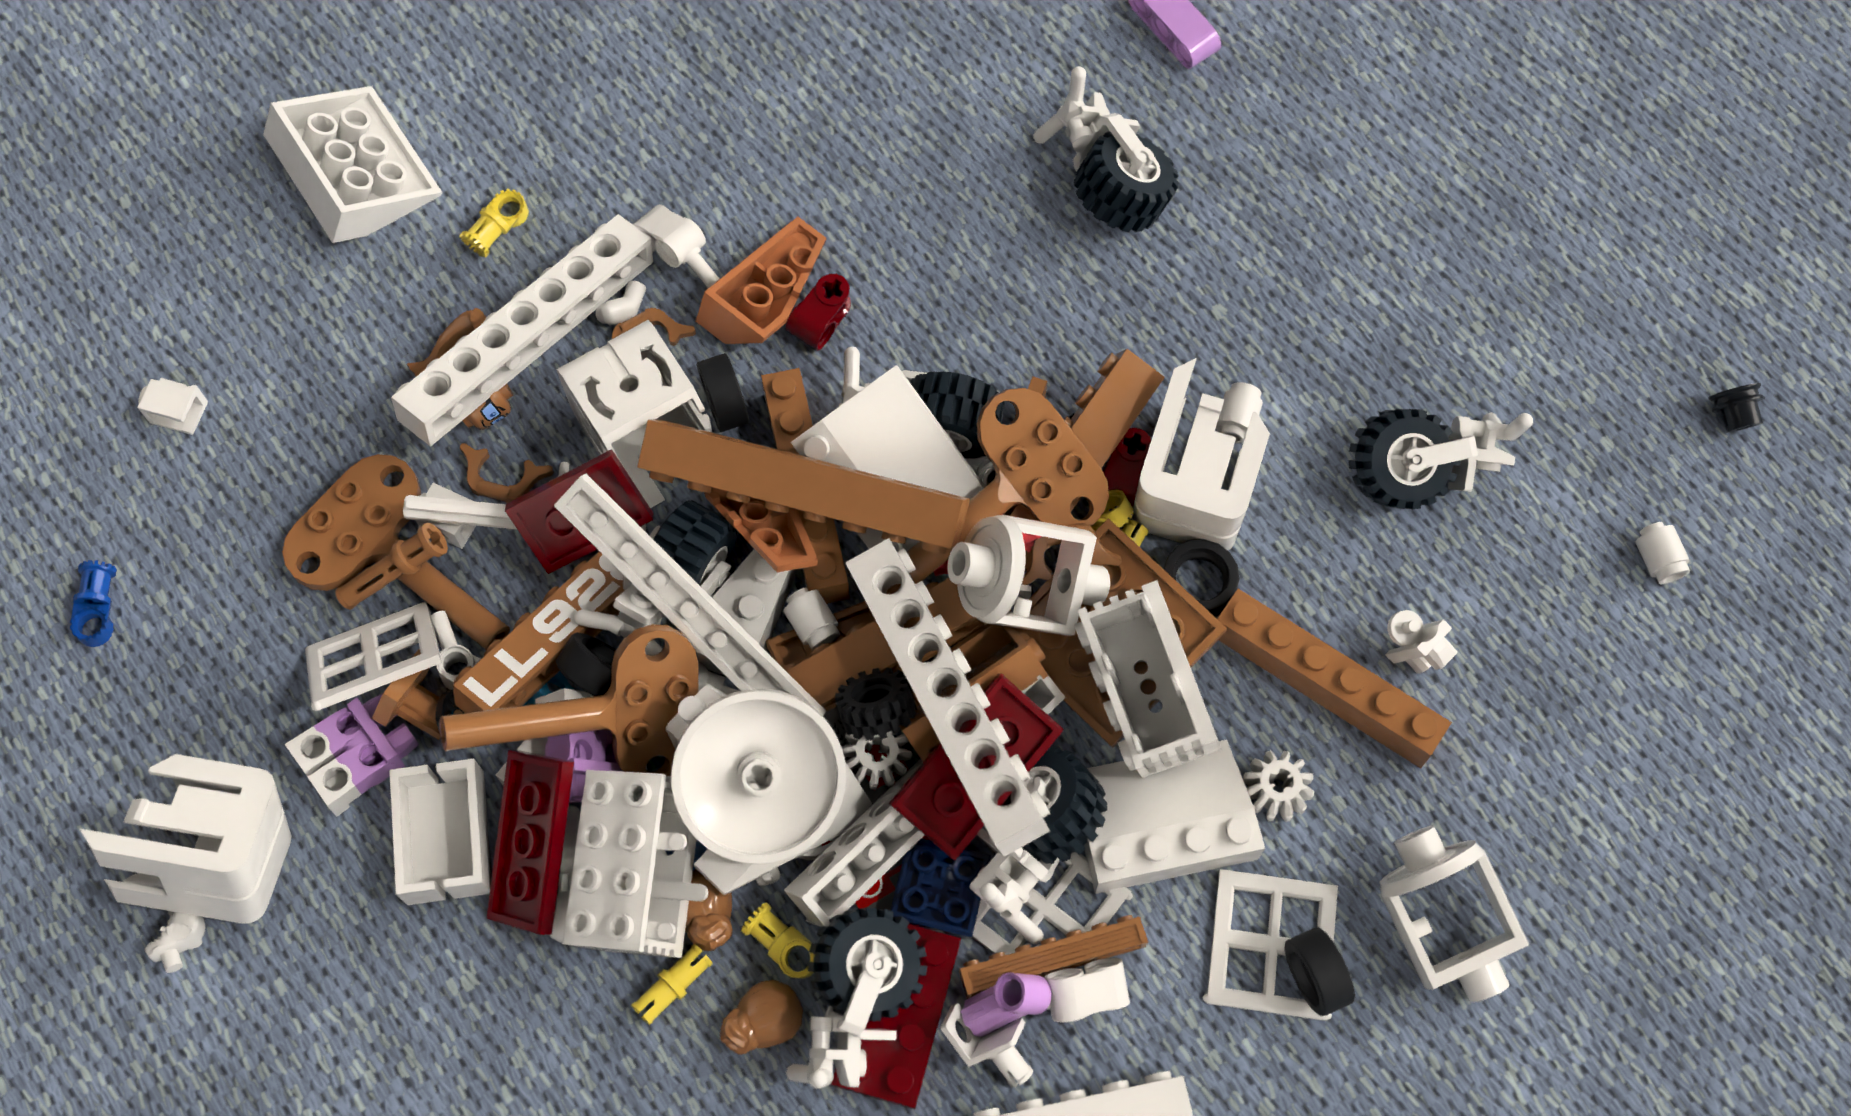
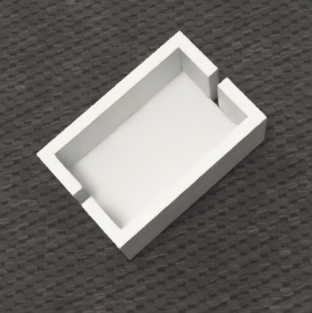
M474 758L436 763V771L445 782L440 784L438 777L428 765L389 770L396 895L407 905L446 900L445 892H448L454 899L490 894L491 867L484 771Z

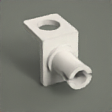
M960 1004L952 1005L941 1025V1030L968 1067L983 1060L992 1059L1011 1088H1015L1017 1082L1021 1085L1031 1077L1033 1069L1014 1047L1025 1025L1022 1017L985 1036L979 1037L974 1036L970 1028L964 1025L961 1014L963 1008ZM956 1021L960 1022L965 1029L966 1042L962 1041L957 1034Z

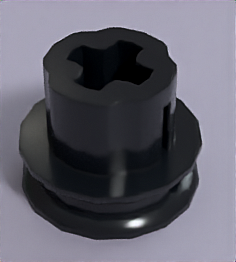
M1761 383L1732 388L1708 397L1715 405L1712 412H1721L1727 433L1748 429L1763 423L1757 403L1765 399L1758 391Z

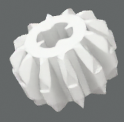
M890 731L886 733L888 738L880 739L879 735H874L873 741H866L864 735L858 740L853 737V734L850 736L847 733L845 734V738L853 745H844L841 748L845 757H853L847 760L846 763L851 771L856 768L859 769L855 775L859 784L867 775L871 777L870 789H877L879 777L882 776L885 784L890 787L895 782L891 771L901 776L905 775L907 768L900 761L910 760L912 752L900 748L909 741L904 734L894 738V733ZM873 744L880 745V752L887 753V757L882 755L880 762L872 761V755L865 753V749L870 751Z
M1271 750L1265 753L1264 762L1254 758L1250 763L1252 772H1246L1243 776L1244 783L1250 786L1247 788L1250 799L1257 798L1253 805L1255 813L1260 812L1263 807L1268 809L1266 814L1268 822L1274 820L1278 811L1285 822L1292 819L1293 811L1303 814L1307 808L1304 800H1311L1314 796V790L1307 786L1314 779L1313 774L1300 773L1305 764L1304 760L1299 759L1293 765L1289 762L1290 753L1288 751H1284L1279 760H1277ZM1275 779L1283 781L1281 787L1284 790L1282 793L1273 790L1275 784L1272 783Z

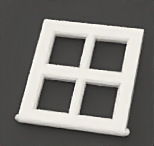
M422 602L307 646L305 654L311 708L315 711L324 709L442 663L427 602ZM412 622L415 623V633L379 646L378 635ZM357 643L361 644L362 653L325 667L323 656ZM419 643L420 655L383 669L382 657ZM364 664L365 676L332 689H327V678Z
M1075 851L1071 854L1070 860L1064 861L1069 867L1048 895L1044 897L1032 888L1028 893L1031 897L1024 904L1034 911L1029 918L1034 924L1038 926L1044 918L1066 935L1075 930H1081L1082 933L1091 931V927L1099 923L1106 922L1108 924L1123 902L1131 900L1133 894L1126 887L1104 891L1108 896L1083 927L1054 905L1078 873L1093 883L1087 858ZM981 899L972 937L993 954L1004 952L1005 955L1015 953V949L1023 946L1027 940L1018 932L1012 942L1009 943L981 922L982 918L991 908Z
M1220 869L1207 994L1203 995V1001L1206 1004L1324 1021L1331 1019L1332 1014L1319 1016L1315 1013L1305 999L1274 995L1277 955L1286 956L1284 950L1285 941L1290 939L1279 936L1282 897L1319 902L1317 927L1325 931L1334 942L1338 886ZM1234 890L1271 895L1267 935L1231 930ZM1229 948L1266 953L1262 993L1225 988Z

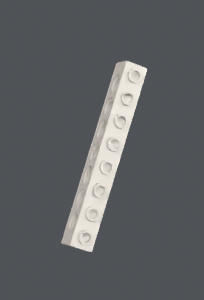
M619 214L608 223L600 225L593 235L580 245L574 246L567 256L553 267L545 269L536 281L526 289L518 291L505 306L497 312L488 315L484 322L469 335L462 336L454 347L440 358L432 360L423 372L410 382L401 385L391 397L397 421L431 447L489 399L494 392L500 390L593 313L602 303H605L628 284L629 281L653 263L651 237Z
M888 538L845 562L990 837L1003 857L1050 832L1043 819L1050 814L1038 790L1031 794L1027 790L1023 781L1030 777L1018 754L1009 757L1003 745L1009 742L1010 739L999 719L996 718L990 722L984 709L991 704L979 683L971 686L965 674L970 672L971 668L960 648L954 651L950 649L946 640L953 635L941 614L933 618L927 606L933 604L934 600L923 581L914 583L909 573L916 570L905 548L897 551ZM901 584L897 592L886 594L891 586ZM920 617L915 626L903 628L910 618ZM934 650L938 651L935 659L930 662H922V658L926 653ZM957 685L956 691L951 696L940 697L945 687ZM971 719L977 720L975 727L971 731L959 733L962 723ZM987 755L996 756V761L991 767L978 769V764L983 757ZM1007 791L1016 792V797L1011 804L1007 806L997 805V801L1003 793Z
M1039 675L1037 677L1038 681L1022 692L1045 713L1049 714L1066 697L1049 675L1044 679ZM936 746L930 749L929 752L931 753ZM922 759L912 766L904 776L888 789L784 889L786 894L809 921L821 927L829 926L831 924L829 919L835 915L844 914L924 836L888 804L924 762Z

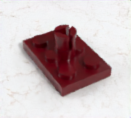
M612 449L506 504V514L548 574L597 550L553 506L580 476L587 474L640 527L653 521L654 513Z

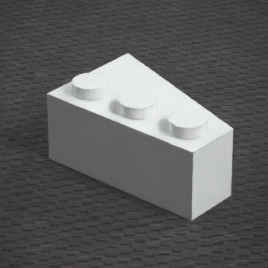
M754 549L712 598L766 651V640L772 637L795 580L794 570L776 572ZM687 638V640L696 650L697 660L701 662L707 668V670L724 675Z

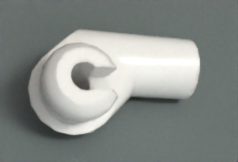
M629 281L623 297L602 303L596 309L597 320L602 324L617 325L636 316L645 294L646 286L638 281Z

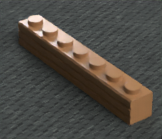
M1127 915L1117 919L1115 924L1107 926L1106 922L1092 926L1091 931L1084 933L1081 930H1075L1067 933V938L1057 941L1056 937L1042 940L1040 942L1041 945L1031 948L1030 945L1020 946L1012 954L1005 955L1004 952H999L989 956L990 960L981 963H979L978 959L968 961L963 964L964 967L960 968L959 971L966 998L969 999L994 986L998 978L1005 973L1012 972L1045 977L1047 974L1057 970L1076 968L1095 960L1111 958L1145 948L1148 944V939L1140 916L1133 918L1132 915Z

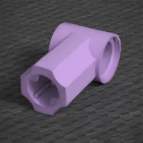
M1012 972L1005 973L998 978L994 986L964 1001V1008L961 1010L964 1025L970 1028L974 1036L982 1037L1027 1014H1041L1050 1004L1052 996L1051 987L1042 976Z

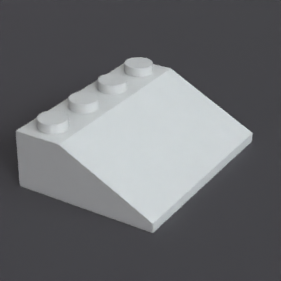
M372 86L272 102L270 104L263 135L332 243L368 236L441 196V189Z
M897 365L791 442L797 452L805 457L970 499L985 488V485ZM867 527L866 533L857 532L868 549L885 540L881 538L883 531ZM907 538L905 544L892 542L897 551L902 548L908 551L919 541Z
M1227 740L1219 741L1221 750L1144 778L1141 777L1136 769L1130 771L1124 761L1087 768L1103 787L1106 794L1103 798L1107 801V811L1101 813L1105 818L1103 827H1097L1095 832L1098 836L1094 842L1088 839V842L1084 845L1095 894L1111 889L1131 887L1250 862L1260 858L1265 850L1255 809Z

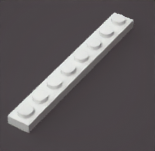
M587 474L580 476L553 505L741 691L747 689L782 691L802 699L815 708L822 716L827 712Z

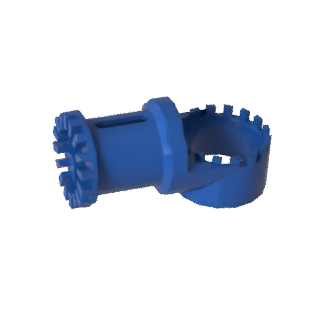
M88 560V562L83 561L78 566L81 579L79 591L73 596L72 600L74 605L70 620V630L84 645L97 647L106 643L114 630L113 622L109 617L112 601L108 594L111 579L116 576L117 569L110 563L105 564V562H101V565H99L98 560H95L94 564L92 560ZM93 618H100L102 620V626L97 633L90 636L83 635L82 629L87 621Z

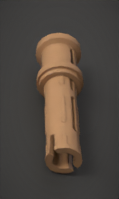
M422 524L418 528V533L406 541L399 540L394 543L389 555L364 570L346 584L339 586L335 591L339 603L344 608L351 610L401 575L417 573L421 570L424 562L433 556L440 557L447 553L448 546L445 537L433 524ZM379 574H382V575H380L379 577H377L376 579H374L373 581H371L370 583L366 584L367 582H369L370 580H372L373 578H375V577L378 576Z

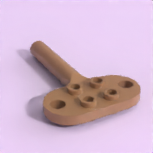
M1026 388L1005 389L992 396L981 409L977 421V437L985 455L993 464L996 475L989 485L970 499L960 542H965L971 529L980 520L1003 515L1011 507L1018 504L1024 505L1041 522L1063 526L1076 523H1085L1088 526L1095 524L1104 513L1109 498L1108 481L1099 464L1055 407L1040 393ZM1003 401L1013 404L1016 411L1014 420L1007 425L1001 424L995 414L997 406ZM1082 496L1089 503V512L1084 518L1077 520L1070 512V505L1075 498ZM921 541L909 549L907 553L916 570L909 573L914 583L923 581L949 559L952 549L946 548L945 554L921 549ZM901 584L891 586L886 593L893 594L897 592Z
M381 454L362 458L351 466L293 525L285 537L282 551L285 566L297 582L312 590H332L349 582L367 565L377 563L389 555L393 544L400 540L398 537L399 532L410 520L403 516L405 497L408 495H421L419 480L414 471L405 461L393 455ZM401 472L404 474L403 480L397 486L388 487L384 485V480L390 473ZM311 557L320 559V566L316 571L309 574L301 572V565L305 560ZM424 562L421 570L417 573L403 574L397 578L434 609L445 611L449 621L485 650L495 640H503L509 634V626L429 562Z
M651 624L638 628L625 637L615 651L611 668V686L605 694L594 697L441 716L440 736L443 749L449 751L609 730L612 732V747L615 760L623 772L659 773L671 776L672 762L676 749L666 731V727L678 714L680 702L684 698L695 696L698 693V660L696 650L682 632L669 625ZM656 638L664 639V648L660 653L653 656L645 654L646 646L651 640ZM657 755L665 756V763L660 769L656 771L646 770V765L652 757Z

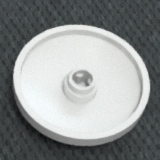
M747 689L734 692L706 706L682 733L674 753L671 773L674 802L683 823L690 833L714 853L733 861L749 864L782 861L805 851L816 843L830 828L841 808L847 778L844 754L840 742L828 721L815 708L802 699L771 689Z

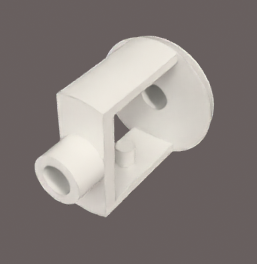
M997 515L980 520L971 529L965 542H959L953 547L948 560V575L951 582L957 584L962 606L968 614L988 624L1060 635H1075L1076 629L1074 624L1078 622L1079 613L1077 610L1081 609V604L1094 606V603L1100 601L1103 603L1110 589V576L1107 569L1103 566L1091 564L1097 538L1093 533L1085 529L1008 515ZM1022 533L1062 540L1045 616L1030 614L1032 600L1017 597L1025 571V544ZM1015 603L1014 609H1013V612H1012V611H1010V609L1012 608L1013 604Z
M1434 825L1416 830L1395 841L1394 844L1404 865L1380 880L1381 897L1424 988L1435 989L1458 978L1469 1002L1485 1000L1507 989L1510 984L1498 959L1529 946V942L1486 852L1474 840L1463 841L1444 847ZM1472 864L1504 933L1432 966L1419 939L1432 932L1431 926L1425 916L1411 922L1399 895L1433 884Z

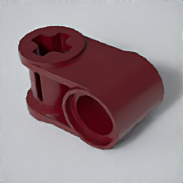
M827 274L821 277L805 299L790 314L785 326L786 331L815 350H821L851 308L848 281L839 274Z
M1134 427L1129 428L1103 469V473L1108 481V491H1122L1132 508L1140 474L1151 443V437L1147 432ZM1131 447L1138 448L1135 455L1127 453Z

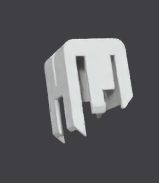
M646 320L609 340L603 347H596L556 370L570 407L598 454L601 455L612 449L649 507L652 508L665 501V498L654 481L649 478L647 470L637 468L648 419H661L712 432V427L708 415H702L705 408L693 385L653 324Z
M1195 358L1174 368L1140 474L1132 520L1138 522L1136 525L1138 529L1142 524L1149 530V534L1182 544L1189 540L1205 539L1220 544L1226 550H1230L1236 541L1246 514L1270 433L1258 413L1253 411L1228 491L1221 489L1236 437L1215 431L1224 399L1202 394L1178 474L1174 475L1164 472L1186 401L1184 397L1197 359Z
M178 754L153 765L148 770L150 775L173 778L177 792L172 804L166 805L149 802L148 799L143 798L134 799L131 802L124 822L199 835L195 848L80 829L101 867L158 876L164 889L104 879L117 902L236 923L257 921L265 913L292 837L273 776L268 771Z

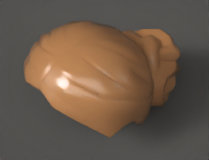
M694 869L691 883L705 885L708 889V896L701 902L689 901L685 932L690 941L701 950L714 951L724 945L732 936L733 929L730 921L732 892L723 895L697 869Z
M777 980L761 981L754 985L741 998L737 1007L732 1009L723 1018L720 1029L721 1042L736 1054L743 1055L756 1048H769L792 1039L801 1027L803 1008L797 994L789 985Z

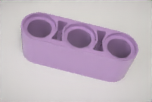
M1128 0L1134 12L1185 68L1190 69L1220 50L1221 41L1217 31L1189 0Z

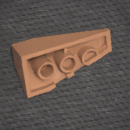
M797 216L704 292L696 322L724 344L763 343L787 322L827 238Z
M712 487L711 493L704 492L706 499L776 572L817 566V556L797 509L789 507L788 513H782L764 508V500L752 497L749 503L731 500L725 497L726 490Z

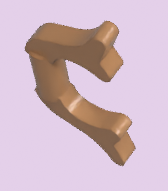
M648 308L625 322L618 323L612 332V339L646 320H649L653 325L662 326L667 331L669 342L672 346L677 345L680 338L694 336L696 330L694 326L675 322L660 309Z
M466 443L460 445L461 452L468 460L467 483L471 491L477 496L481 495L509 503L528 493L541 479L554 474L552 466H536L532 461L526 460L524 462V475L518 484L505 486L486 481L479 476L484 462L489 459L488 450L484 448L475 450Z
M1076 523L1068 526L1088 530L1097 537L1091 564L1099 566L1104 564L1119 566L1121 564V556L1107 550L1092 527L1085 523ZM1041 536V538L1034 541L1033 561L1029 570L1024 574L1023 585H1028L1038 578L1046 581L1052 578V571L1044 560V552L1053 545L1061 544L1062 540Z

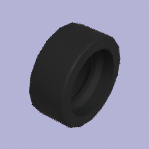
M724 353L697 362L701 383L719 432L748 424L749 416L746 404L728 355Z
M1205 539L1189 540L1177 546L1169 554L1164 570L1176 580L1179 567L1188 560L1201 559L1216 566L1223 577L1221 591L1210 600H1197L1215 617L1221 614L1237 590L1240 580L1238 565L1231 553L1220 544Z
M576 632L571 635L556 659V664L562 674L572 683L593 696H601L611 686V668L616 649L595 637Z
M1316 927L1285 941L1284 950L1291 974L1305 1001L1319 1016H1326L1354 1003L1355 991L1349 970L1335 943L1325 931Z

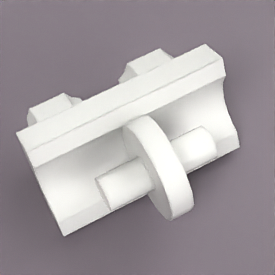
M1404 610L1392 615L1388 621V634L1393 642L1400 645L1399 648L1391 649L1385 654L1393 663L1406 661L1418 674L1425 672L1431 666L1435 670L1442 669L1457 654L1456 649L1444 637L1452 629L1444 619L1423 625L1419 615L1413 611Z

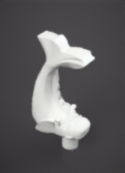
M138 873L123 880L125 883L164 889L159 877ZM168 911L170 916L167 921L168 925L166 927L162 926L160 928L162 931L161 936H158L157 939H154V942H150L145 948L148 957L154 962L162 961L167 973L180 970L183 967V963L179 954L186 950L197 948L203 942L202 937L205 933L203 917Z

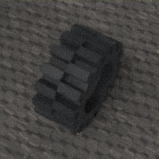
M879 668L872 669V674L866 675L865 671L858 673V679L850 677L846 680L847 685H841L838 688L839 693L835 694L836 705L843 728L849 736L853 734V737L858 740L863 735L866 741H873L874 735H879L880 739L888 738L887 732L892 731L894 735L901 732L900 725L908 727L911 724L910 718L915 719L917 707L911 686L903 672L900 670L893 672V668H885L882 673H880Z

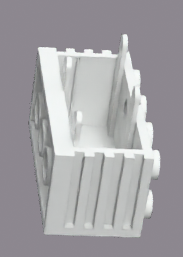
M1157 580L1142 585V593L1135 595L1133 589L1126 591V599L1119 600L1117 595L1110 597V605L1103 606L1101 601L1094 603L1095 610L1088 612L1085 607L1078 609L1081 622L1074 624L1081 645L1085 648L1087 655L1093 653L1096 661L1089 663L1095 683L1101 693L1107 691L1110 700L1103 702L1111 726L1114 727L1115 732L1122 730L1125 740L1118 742L1124 762L1130 771L1136 769L1142 778L1221 750ZM1138 662H1145L1148 665V670L1144 674H1137L1134 669L1135 665ZM1145 680H1153L1156 683V690L1150 695L1144 694L1141 691V684ZM1153 700L1162 702V710L1158 713H1153L1149 710V704Z
M586 770L563 945L607 952L682 958L689 901H704L708 896V889L703 884L691 883L697 839L690 833L677 811L672 793L671 776L659 773ZM665 850L674 851V853L667 855Z

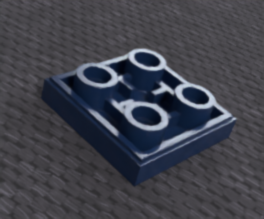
M921 838L903 857L890 911L894 912L893 916L904 917L911 925L972 940L981 898L970 889V884L978 876L980 870L988 865L991 855L964 849L954 861L932 841Z

